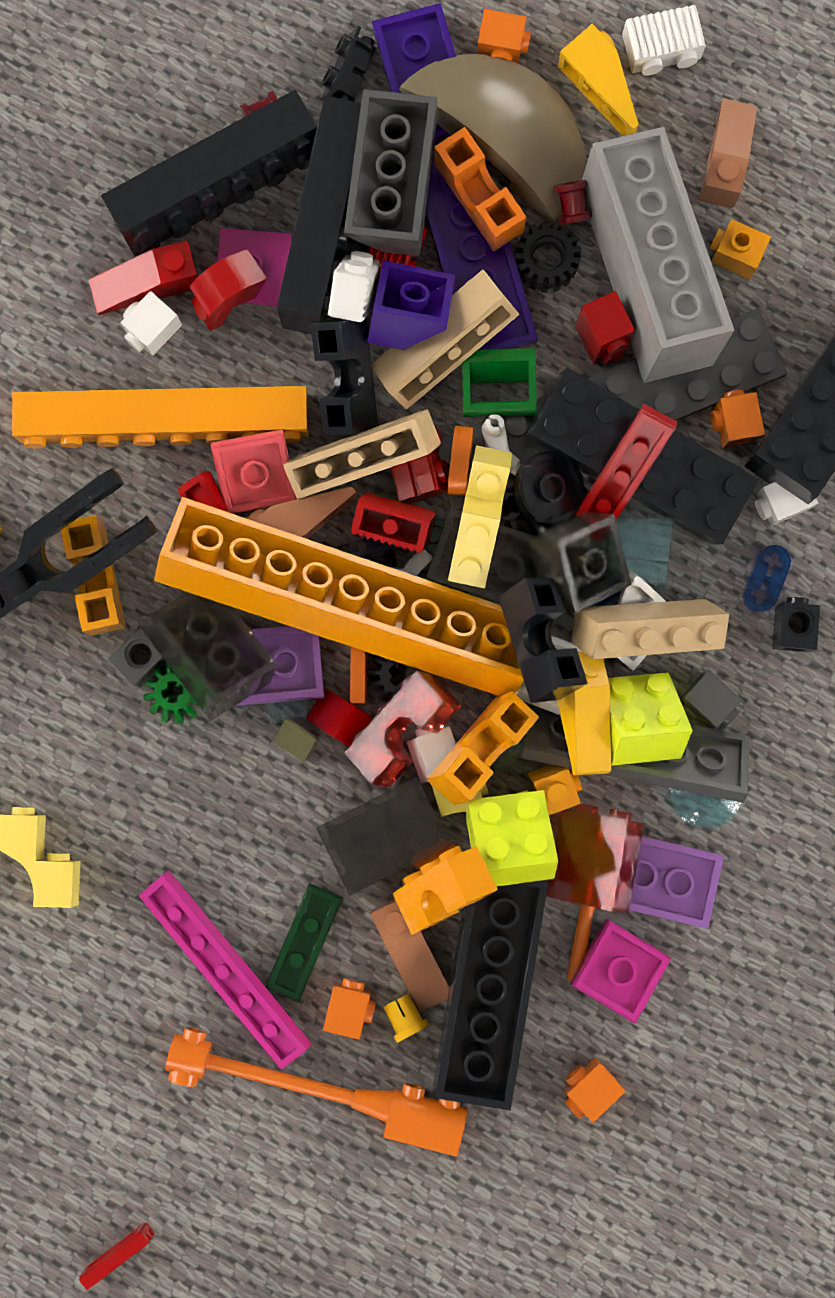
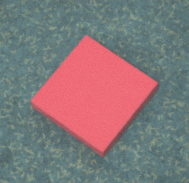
M283 429L211 443V451L222 498L229 513H242L297 500L283 466L290 461Z

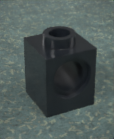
M787 597L786 602L776 605L772 649L807 653L817 650L820 605L809 604V599L803 597ZM791 615H797L803 621V630L800 634L793 632L789 627L788 620Z

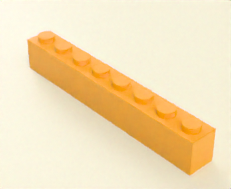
M306 386L12 392V436L20 443H24V447L32 449L45 448L46 443L60 442V446L66 448L82 447L83 442H97V445L101 447L119 446V441H133V444L136 446L155 445V440H170L172 445L183 446L192 444V439H206V443L211 444L213 442L281 429L284 430L286 443H297L301 441V437H309V399Z

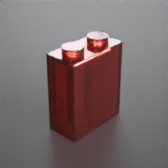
M578 804L575 810L565 809L561 811L555 840L558 865L554 879L548 880L546 897L611 912L629 913L645 823L631 821L632 813L610 809L609 816L599 815V807L587 804Z

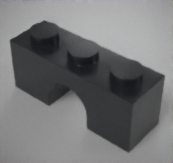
M367 316L362 322L334 318L310 323L315 361H329L335 375V383L331 393L328 396L319 398L323 435H354L378 427L370 343H367L369 335Z
M525 578L498 596L530 702L538 703L561 700L586 686L588 682L577 648L557 650L552 642V624L558 616L565 613L555 578Z

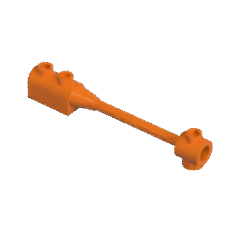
M185 1027L183 1035L175 1033L165 1067V1070L169 1071L168 1080L172 1083L196 1087L198 1080H203L206 1069L350 1105L351 1108L386 1122L383 1138L458 1156L468 1107L461 1106L460 1102L424 1096L425 1088L420 1085L404 1083L402 1090L394 1089V1091L351 1090L211 1054L213 1042L206 1041L207 1032L197 1028Z

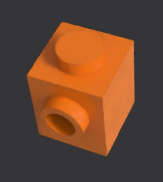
M484 9L477 54L510 60L519 64L520 53L527 54L530 43L531 31H525L527 16Z
M743 389L724 393L723 398H720L714 406V411H711V425L713 431L720 434L722 449L756 443L765 435L757 392L745 394Z
M343 978L342 983H334L323 1031L360 1040L363 1023L371 1024L376 1006V1001L369 1000L371 990L364 989L365 982Z
M596 1057L585 1068L582 1065L574 1068L566 1077L565 1081L568 1084L563 1088L569 1097L565 1101L569 1109L579 1119L586 1115L592 1123L626 1092L623 1086Z

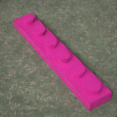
M169 870L139 895L144 904L281 1070L312 1045L305 1034Z

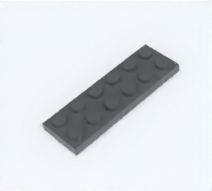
M529 704V708L539 718L525 734L521 758L572 768L561 716ZM690 724L693 731L682 758L611 766L610 773L602 775L744 803L748 795L749 736Z

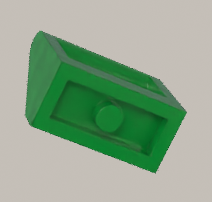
M536 348L477 350L462 362L464 417L537 415ZM529 382V401L471 402V384Z

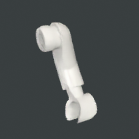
M499 415L488 416L482 425L485 446L510 452L503 418ZM512 454L509 475L512 473L515 476L521 466V460L514 454Z

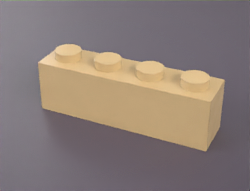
M482 269L452 295L448 325L445 331L405 350L390 348L372 363V369L389 394L407 410L520 314Z
M426 409L301 453L283 466L296 498L300 499L428 455L441 442L430 413Z
M706 599L578 607L575 609L572 644L592 659L724 649L729 613Z

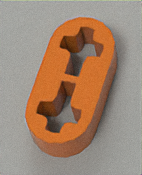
M455 425L448 479V494L466 496L473 452L474 427Z

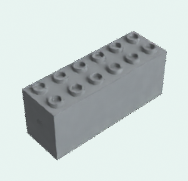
M660 127L593 143L582 180L587 181V186L584 188L587 210L592 212L590 222L613 291L617 292L635 329L630 342L644 383L713 366L733 334L734 327L665 128Z

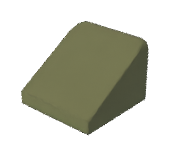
M288 718V720L285 719L275 738V743L300 761H305L318 743V738Z

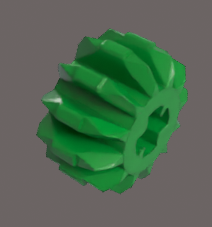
M167 662L166 675L158 667L153 670L154 675L159 679L157 683L148 679L145 681L147 687L154 688V693L143 695V699L150 702L156 701L150 707L149 712L155 715L162 711V722L168 723L174 714L176 723L183 724V711L194 719L197 717V713L191 707L193 703L198 706H205L206 701L197 698L196 693L206 692L207 686L203 684L193 685L202 675L200 672L195 671L188 676L190 665L187 663H182L177 672L174 662ZM177 683L176 687L184 691L183 694L178 695V702L173 703L174 699L167 697V692L172 691L173 684Z

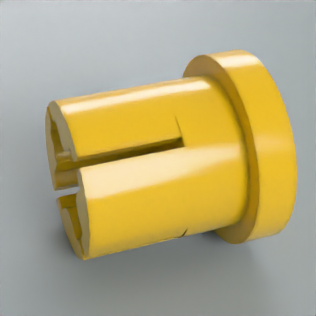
M410 994L397 999L405 1017H403L396 1001L383 1007L396 1033L393 1036L396 1043L430 1026L427 1019H422Z

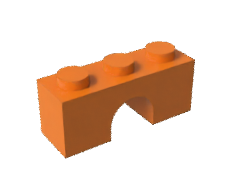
M466 127L434 146V165L493 252L524 233L526 215L507 187L500 190L493 182L485 165V155Z

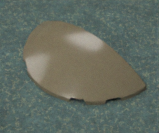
M465 54L433 62L417 71L400 86L399 90L404 94L437 97V124L450 135L466 127L485 155V158L511 181L508 187L552 226L554 221L560 223L559 218L562 216L559 193H555L554 186L570 181L582 180L586 167V152L574 115L559 93L548 82L516 62L484 54ZM560 223L559 228L563 230V229L565 228V226L568 227V225H569L570 223H568V224H561V223Z

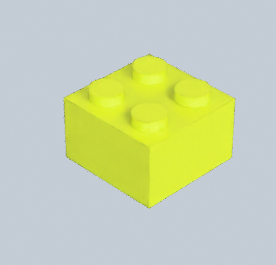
M669 672L608 678L610 685L611 766L682 758L693 730Z
M544 790L472 799L467 803L466 822L471 848L478 847L496 886L554 879L558 857Z

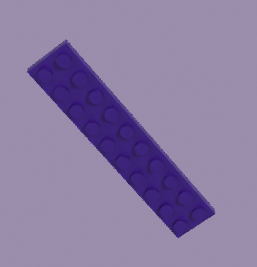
M441 3L372 21L373 32L391 92L402 93L399 90L400 86L425 66L436 61L456 57ZM438 124L434 146L451 136ZM433 151L425 214L443 273L455 275L452 295L483 269L520 314L478 350L516 349L537 343L538 337L510 242L493 252L434 165ZM485 158V165H486V168H487L488 173H489V175H490L489 168H488V165H487V161H486V158Z

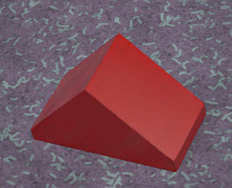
M325 688V698L317 699L305 719L368 758L387 727Z

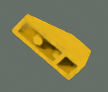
M592 23L560 51L557 67L622 136L635 134L639 124L617 49L612 38L605 31L600 32Z
M578 651L588 684L561 700H557L573 775L608 774L611 772L610 685L604 659H592L583 651Z

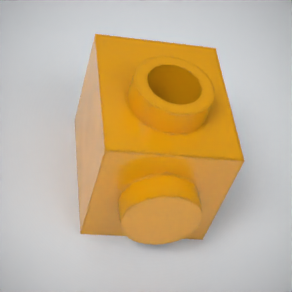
M731 219L726 229L718 228L709 248L715 251L711 263L750 280L761 261L771 236Z
M550 764L527 773L533 791L544 790L549 815L581 804L577 792L582 791L583 788L578 775H573V770L569 771L567 767Z

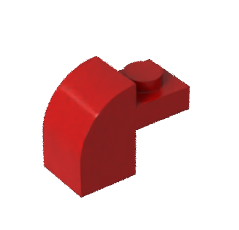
M248 249L230 255L210 266L191 284L190 289L194 293L191 303L194 311L204 321L210 331L217 329L223 325L233 307L257 297L267 278Z

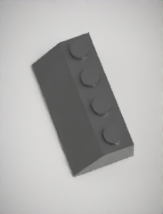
M363 89L344 229L345 236L381 252L420 256L438 120L437 97Z

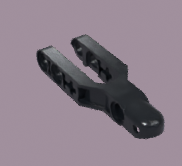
M114 467L96 477L24 530L17 560L0 572V619L41 591L70 593L158 532L149 517L145 516L138 523L111 539L108 544L87 556L68 571L58 570L50 564L45 553L46 541L125 484Z

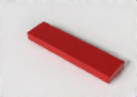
M643 404L581 503L576 515L572 518L571 525L604 541L676 429L677 421Z

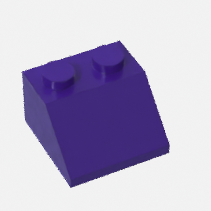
M383 260L367 343L405 350L445 331L448 325L455 275Z

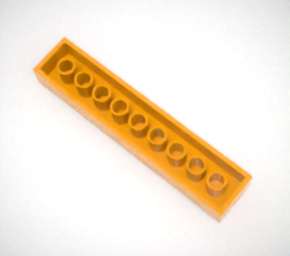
M185 497L181 498L159 555L154 581L497 696L511 691L516 694L522 686L524 679L501 605Z

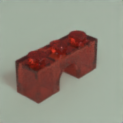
M416 671L401 683L397 694L378 709L375 719L368 727L355 735L353 744L347 749L345 754L371 785L391 787L413 762V759L407 754L403 746V735L406 728L414 723L420 730L438 734L462 706L434 675Z

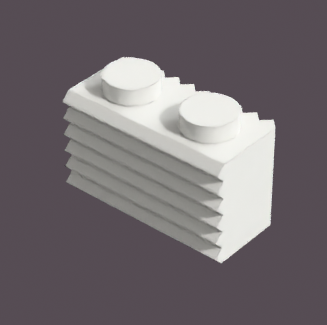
M696 5L685 6L676 10L671 9L662 13H651L647 16H637L633 19L629 18L625 22L622 33L631 73L642 72L643 75H653L660 72L663 67L677 64L678 68L690 67L697 63L698 59H701L706 47Z
M354 251L351 252V255H346L342 262L339 263L337 269L334 270L328 310L329 316L356 322H362L375 303L374 297L376 296L375 291L378 287L377 282L381 266L378 260H373V255Z

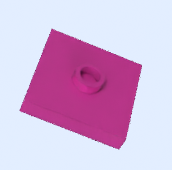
M220 228L217 262L248 249L267 278L257 297L243 304L277 306L293 237L292 234Z
M605 919L569 985L636 1024L672 958L612 921Z

